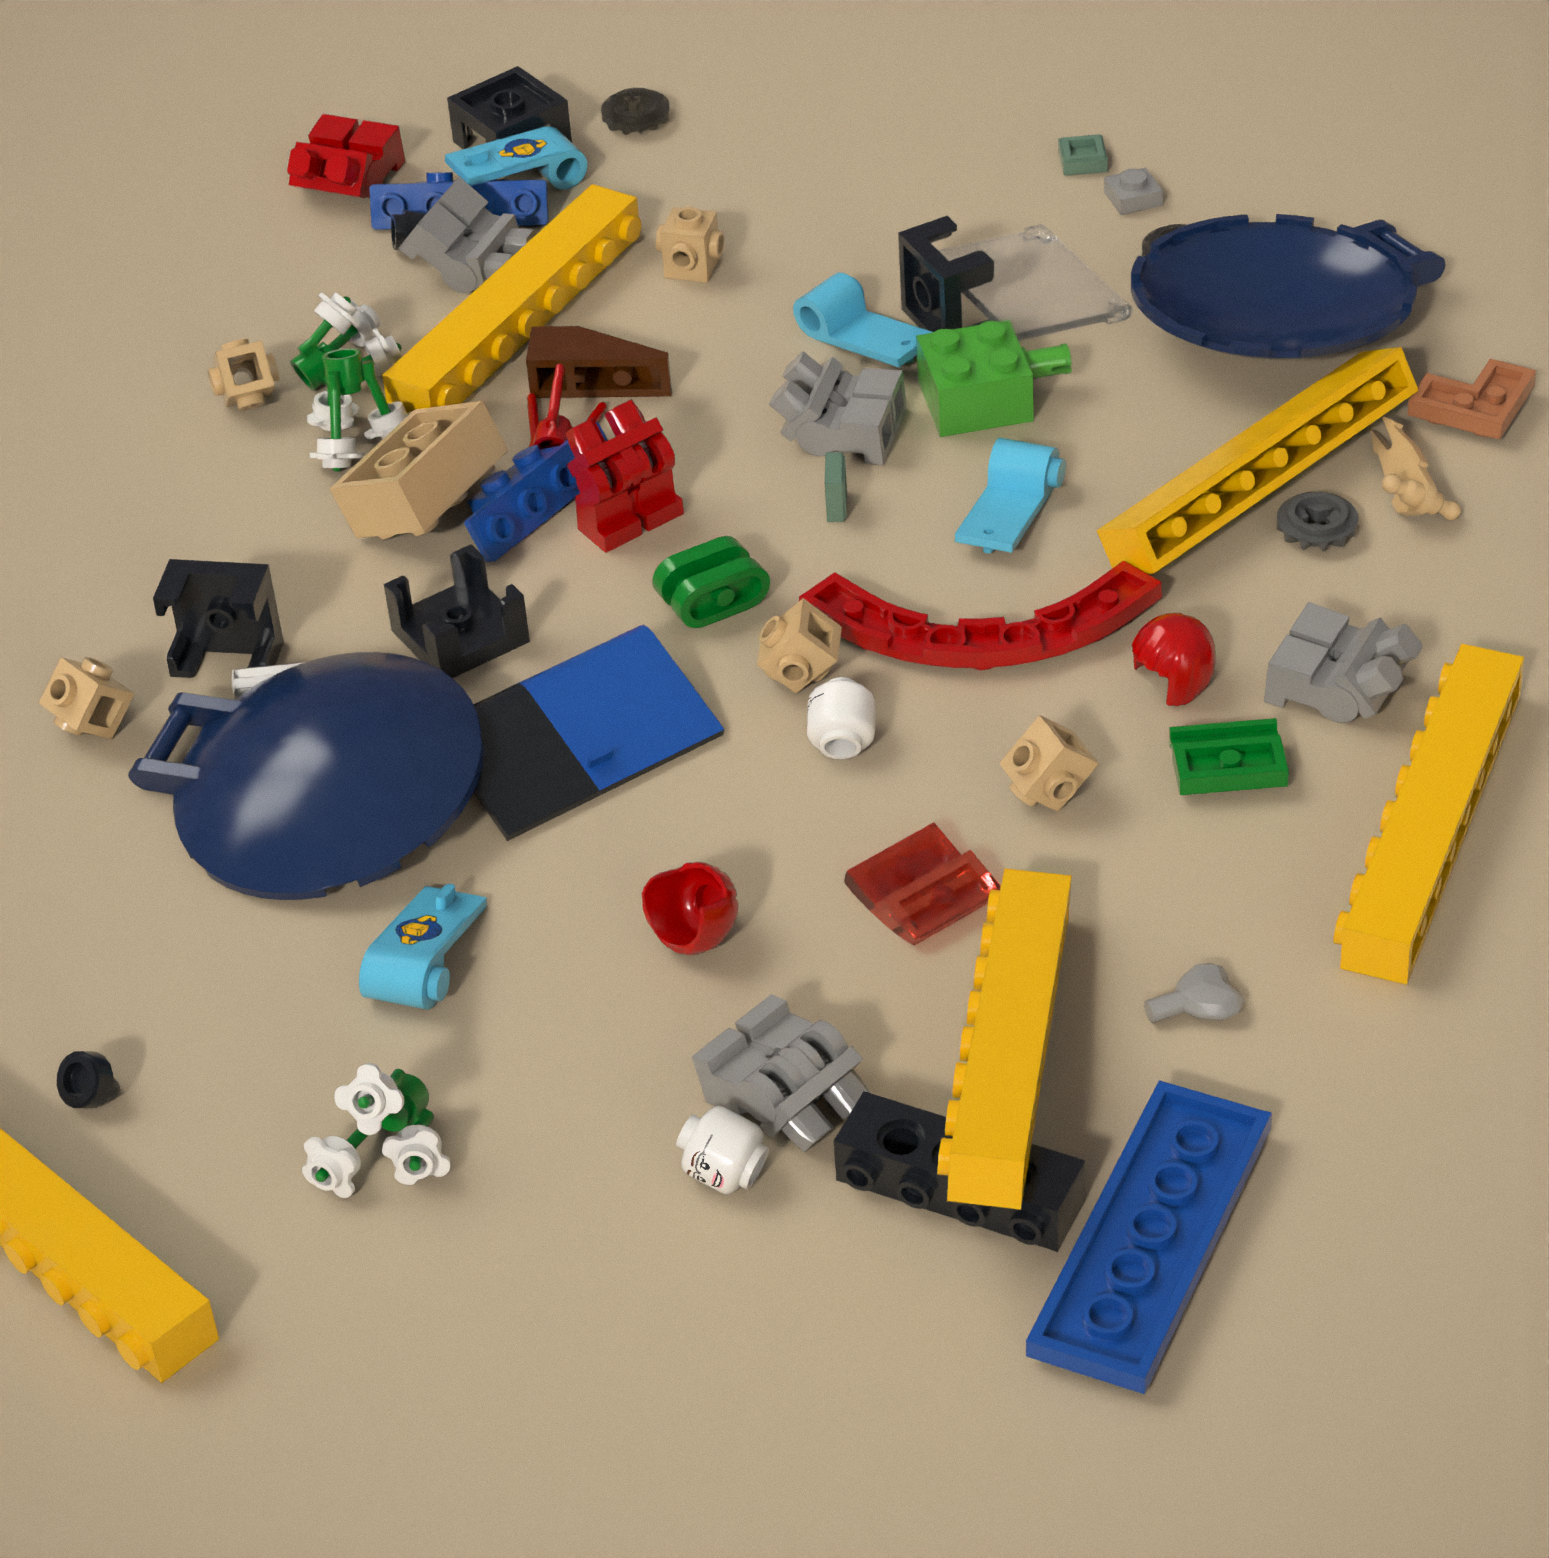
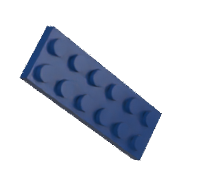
M1159 1080L1026 1339V1357L1145 1395L1271 1130L1272 1113Z

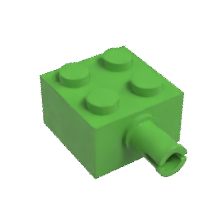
M1010 320L999 322L987 321L975 326L940 329L933 333L916 335L918 383L940 437L1034 421L1033 379L1059 374H1071L1072 372L1070 366L1072 365L1071 355L1066 343L1059 346L1026 351L1024 347L1020 346Z

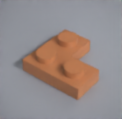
M1490 358L1473 385L1426 373L1417 386L1419 391L1409 398L1408 415L1427 420L1433 424H1442L1469 431L1478 436L1500 440L1534 388L1536 370Z

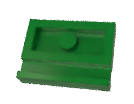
M1276 718L1169 727V746L1172 749V761L1179 795L1288 786L1289 769L1281 736L1277 731Z

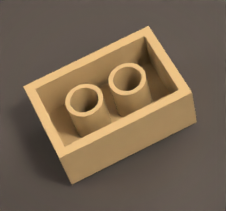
M483 400L415 409L330 488V491L356 538L378 536L379 539H387L396 534L404 533L420 536L433 530L439 524L438 518L448 508L462 502L467 497L466 491L476 481L490 475L495 470L494 464L508 451V448Z

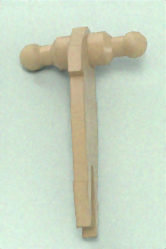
M1381 416L1392 440V446L1390 448L1380 433L1371 429L1373 452L1379 456L1385 475L1382 480L1383 490L1395 495L1391 503L1396 512L1404 516L1423 515L1425 513L1434 515L1439 513L1447 520L1457 519L1461 513L1460 505L1456 501L1445 500L1443 493L1436 489V485L1426 469L1428 462L1420 448L1401 430L1403 425L1390 418Z

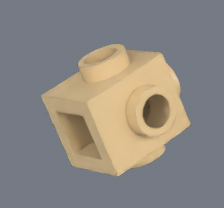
M695 207L672 208L665 224H660L656 233V249L662 252L664 278L709 282L723 254L725 242L724 232L718 230L716 211L699 210Z
M239 339L223 344L221 346L222 350L215 352L214 367L208 369V376L214 396L223 395L226 407L237 405L240 411L266 404L265 397L272 396L275 386L274 382L279 381V373L273 354L265 353L262 340L249 343L248 339ZM238 372H246L251 377V382L237 385L233 376Z
M803 598L782 616H774L765 623L758 637L760 648L757 666L763 669L771 679L779 681L796 694L811 681L817 682L829 672L832 665L838 661L842 627Z
M61 657L39 704L56 716L53 721L54 724L67 732L80 736L84 732L113 739L135 693L112 678L113 669L99 660L85 657L81 663Z
M1039 715L999 764L1013 781L1009 785L1010 790L1021 801L1032 807L1038 802L1059 812L1099 763L1074 731Z

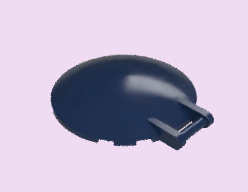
M1241 214L1195 222L1177 228L1154 240L1151 243V251L1146 256H1138L1133 264L1131 271V293L1137 307L1150 321L1166 332L1195 345L1225 354L1269 360L1305 359L1358 348L1374 342L1398 328L1413 310L1416 302L1417 287L1439 279L1445 270V260L1433 251L1424 252L1398 235L1396 228L1383 219L1356 227L1341 224L1337 227V231L1314 226L1313 217L1276 214V222H1249L1248 215Z
M354 652L323 657L286 669L258 683L235 700L185 692L177 693L168 707L170 716L145 757L138 758L135 761L128 776L132 783L141 789L173 795L174 821L180 840L190 858H193L202 866L211 879L229 889L250 896L275 900H303L326 897L327 888L340 886L356 880L360 887L372 883L400 869L399 860L422 843L428 847L432 846L451 827L470 800L482 770L484 744L481 739V721L472 700L465 690L441 669L427 662L393 653ZM188 725L203 727L181 764L167 762Z

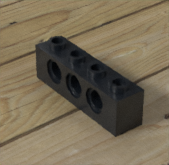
M863 1091L833 1140L836 1181L848 1184L857 1190L870 1191L901 1201L913 1208H923L957 1219L968 1226H979L1013 1237L1024 1244L1037 1245L1056 1252L1059 1251L1086 1201L1085 1160L1032 1144L1021 1210L947 1201L948 1176L937 1174L941 1138H953L952 1136H945L946 1117Z

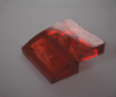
M935 822L846 871L844 879L845 885L874 916L892 932L914 946L987 905L990 889L1000 890L1001 885L971 850L961 855Z

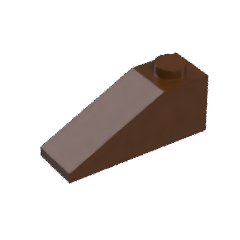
M542 326L531 328L526 366L530 393L536 395V398H550L557 364H563L565 367L561 398L671 397L672 387L668 352L580 326Z

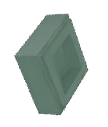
M1102 135L1058 138V153L1064 176L1108 172V158Z
M843 452L825 453L827 522H844V518H847L846 461Z

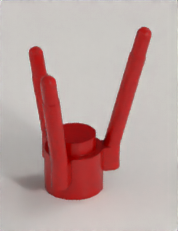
M557 364L555 367L549 409L545 419L539 422L536 395L530 393L527 396L531 439L529 447L537 445L541 450L560 446L567 441L565 433L573 428L566 417L559 415L565 370L563 364ZM600 402L587 420L594 418L595 422H598L607 409L606 403Z

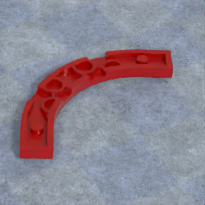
M1122 561L1076 594L1057 603L1034 610L1033 619L1006 624L1004 617L959 618L958 626L930 623L928 621V614L908 610L886 602L836 572L800 595L799 601L804 598L842 627V638L865 650L903 661L930 666L988 670L993 667L1013 666L1052 658L1103 639L1162 598V582Z

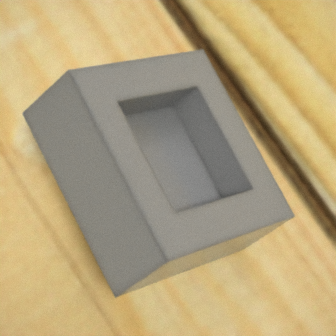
M1146 167L1127 169L1122 173L1104 177V193L1120 215L1163 205V190Z

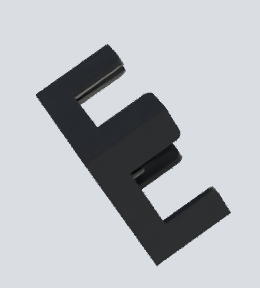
M519 66L447 97L453 142L462 149L469 147L468 140L472 138V129L484 137L486 143L538 129L548 124L551 127L557 128L572 143L568 100Z
M948 215L898 232L901 309L919 328L931 332L940 329L962 328L961 292L989 283L994 279V261L984 251H976L948 261L931 244L945 239L957 231V224ZM990 318V319L984 320V321H982V322H979V323H976V324H973V325H970V326L980 325V324H982V323H984V322L994 321V320H993L992 318Z
M472 544L450 555L454 585L419 602L412 604L409 581L406 576H400L384 584L391 631L419 660L441 669L452 678L530 642L524 595L513 584H510L505 588L506 597L498 598L488 587L484 557Z
M169 559L153 596V602L157 616H164L169 606L172 607L177 632L167 654L170 677H195L205 652L252 654L247 668L276 665L284 640L269 564Z

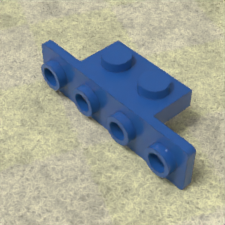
M453 172L426 173L427 181L417 183L371 185L369 190L372 228L391 229L392 214H402L403 209L428 213L456 181L453 180ZM494 179L471 186L488 201L485 208L494 215L515 214L517 225H545L549 221L547 182L544 179Z
M596 422L603 438L605 439V441H608L600 424ZM568 440L556 447L540 450L537 445H533L520 451L512 458L514 462L512 467L506 471H498L485 478L480 483L482 490L467 501L474 514L467 518L464 524L486 562H494L569 503L576 495L580 494L576 478L572 476L566 465L575 459Z

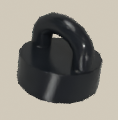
M74 1051L67 1055L60 1063L56 1086L59 1096L66 1105L72 1108H97L103 1105L107 1099L116 1098L120 1094L119 1083L113 1077L111 1064L104 1055L95 1051Z

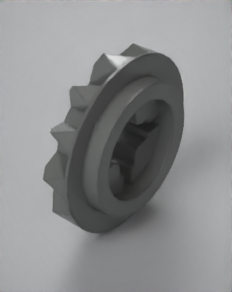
M1326 492L1298 494L1286 500L1277 512V530L1283 532L1285 542H1299L1302 550L1310 546H1317L1324 552L1327 545L1343 547L1345 540L1355 537L1358 523L1357 510L1349 501L1335 494Z

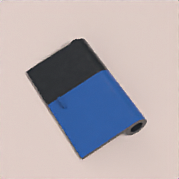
M639 625L473 704L481 721V739L484 744L483 766L478 783L474 789V794L506 840L509 841L724 735L725 729L655 634L647 626Z

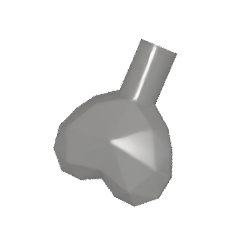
M1203 963L1197 964L1188 970L1177 982L1174 992L1146 1000L1144 1007L1147 1017L1152 1023L1184 1012L1197 1019L1224 1020L1240 1012L1244 999L1238 990L1228 984V974L1222 966Z

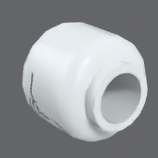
M837 677L817 686L810 693L807 704L806 734L810 743L819 749L822 754L833 759H849L857 756L873 742L876 701L870 690L850 678Z
M722 1106L712 1107L701 1118L692 1114L684 1124L676 1142V1146L684 1150L681 1161L683 1171L689 1177L725 1195L734 1193L740 1187L746 1190L750 1189L760 1174L769 1154V1147L763 1145L764 1134L762 1129L757 1124Z

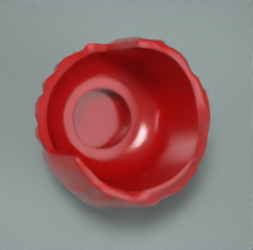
M1182 613L1160 615L1145 624L1132 642L1134 669L1137 670L1144 665L1146 669L1158 672L1160 677L1168 679L1166 704L1168 706L1186 705L1208 687L1216 666L1215 644L1209 629L1195 617Z
M689 862L683 864L680 868L658 873L649 879L641 893L642 908L648 924L667 948L682 955H699L717 947L733 928L738 915L737 891L732 880L718 867L705 862Z

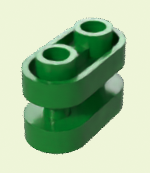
M721 536L664 559L653 574L652 584L654 590L668 605L672 606L675 614L686 626L702 628L758 605L769 591L770 577L755 559L750 558V554L738 540L731 536Z

